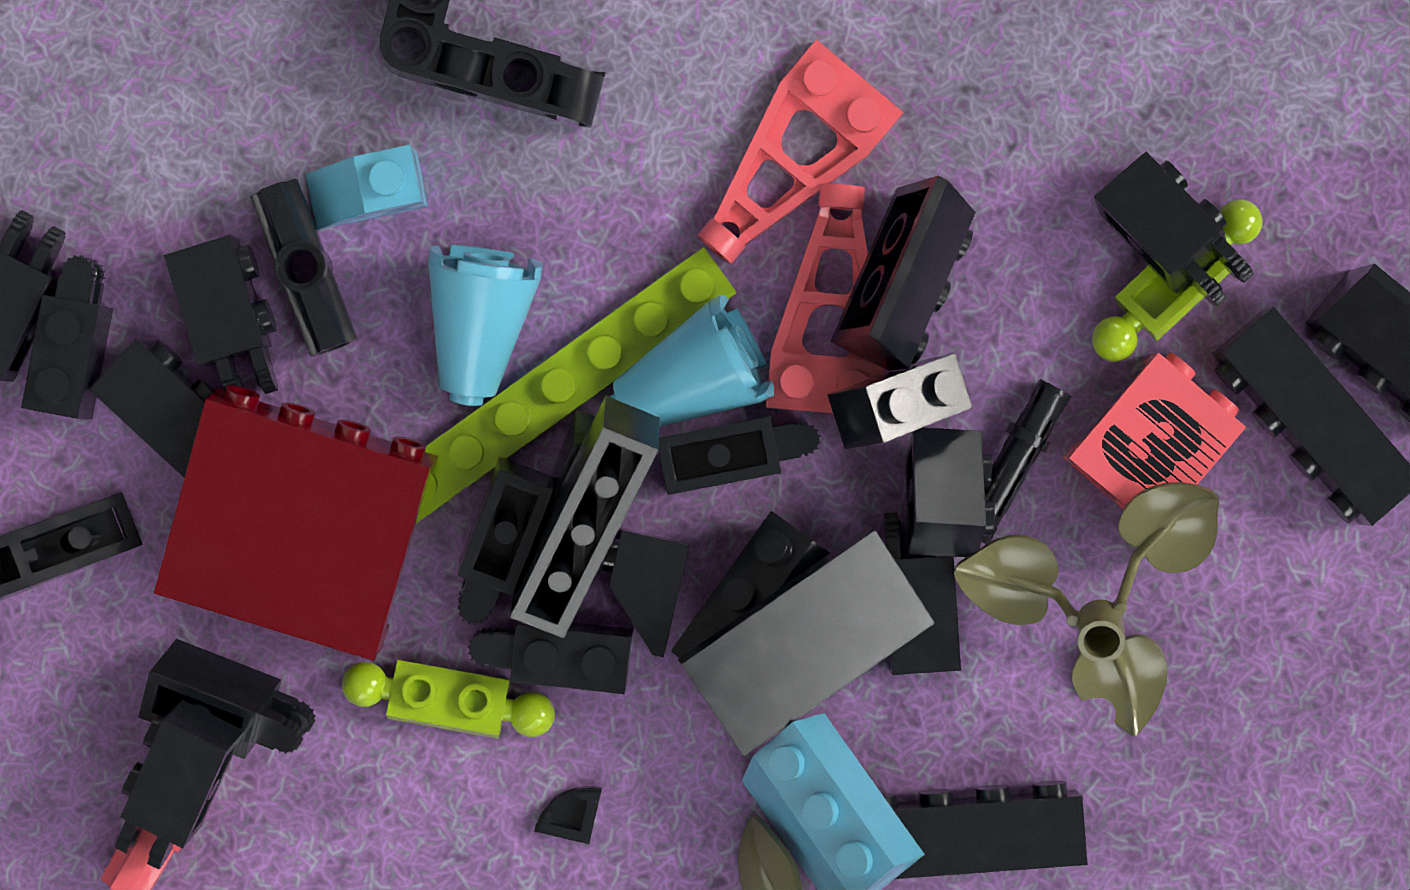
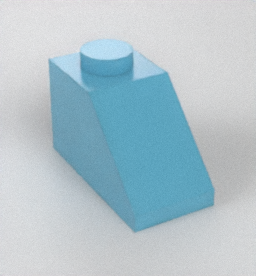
M411 145L353 156L305 174L317 230L428 207L417 151Z

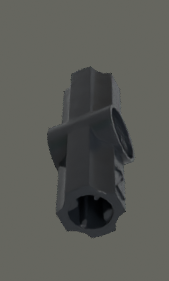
M298 179L279 182L250 195L275 261V275L286 290L310 356L315 357L357 341L358 337L333 274L332 260L324 250ZM312 253L318 264L317 274L309 282L299 284L292 277V262L300 254Z

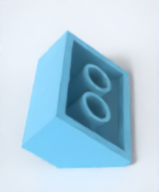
M825 713L792 722L753 755L742 782L817 890H881L925 855Z

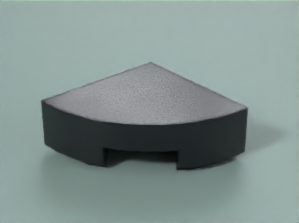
M582 786L558 795L541 813L534 832L589 844L602 787Z

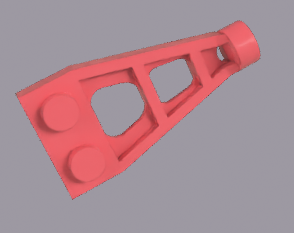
M816 39L780 82L714 219L711 218L696 236L720 258L731 265L746 248L745 245L820 192V184H831L864 160L904 112ZM802 110L813 113L831 128L837 137L835 148L811 165L797 164L784 153L781 144L782 136L792 116ZM771 160L793 178L794 183L792 188L774 205L762 208L748 197L747 186L761 164ZM726 222L735 224L740 232L739 238L722 224Z
M820 184L818 204L820 210L770 353L768 381L772 380L774 396L766 400V408L833 414L828 394L883 374L884 368L852 352L844 357L813 355L806 351L802 342L811 313L823 305L839 306L844 309L852 292L851 290L848 294L844 295L822 293L816 289L815 278L821 254L827 249H841L850 254L852 258L853 287L866 260L868 252L862 220L865 187L845 184ZM830 209L849 210L851 214L845 220H837L830 214Z

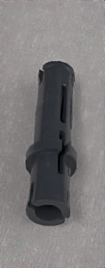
M1042 379L1038 380L1030 396L1031 398L1016 423L1010 422L1005 432L1009 433V436L996 461L992 464L990 487L984 488L985 501L994 502L995 521L992 536H983L982 543L984 544L991 542L998 529V525L1005 513H1007L1039 453H1046L1051 444L1047 439L1060 414H1062L1072 397Z

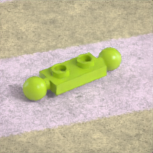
M1244 199L1232 200L1226 203L1219 211L1227 222L1223 229L1226 241L1230 245L1247 244L1259 235L1263 223L1262 215L1258 207L1252 202ZM1218 259L1214 260L1204 269L1218 283L1229 274ZM1148 265L1115 296L1117 305L1126 313L1122 317L1112 316L1105 318L1096 325L1092 334L1093 348L1101 358L1107 361L1119 362L1125 360L1136 349L1138 332L1142 329L1145 330L1157 342L1204 296L1190 282L1179 292L1175 293Z
M397 660L394 678L386 677L384 671L374 663L358 662L347 669L342 679V690L345 697L356 706L370 707L377 704L381 699L389 700L386 717L391 720L499 739L503 721L511 722L513 728L523 736L538 737L545 734L551 728L555 719V710L552 702L541 693L527 692L518 696L515 700L508 699L510 680Z

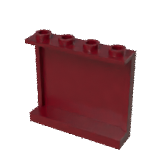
M229 385L226 386L225 390L218 389L205 400L154 594L375 661L389 628L387 621L428 479L437 463L438 456L425 452L426 446L423 443L410 438L397 436L393 437L391 442L370 435L371 429L355 421L341 419L337 420V424L314 418L316 412L303 405L285 402L281 404V407L261 402L259 401L260 394L248 388Z

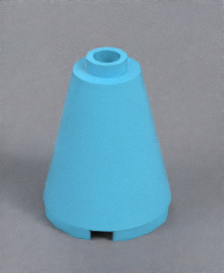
M439 245L432 246L429 249L428 267L439 387L450 393V401L462 405L479 406L483 405L485 397L496 395L542 278L543 263L529 257L526 268L509 264V260L514 257L512 252L467 245H451L449 256H443Z
M719 295L708 301L613 382L614 394L609 397L660 417L661 427L761 403L774 396V385L772 380L764 383L761 381L757 369L767 365L745 319L737 308L727 313L724 307L729 298L725 295Z

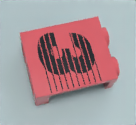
M1171 352L1165 358L1160 353L1150 354L1143 362L1146 365L1093 429L1083 440H1077L1062 457L1122 509L1135 495L1155 485L1171 482H1185L1198 485L1246 428L1235 418L1240 411L1238 407L1215 389L1209 394L1204 392L1191 381L1196 372L1186 362Z

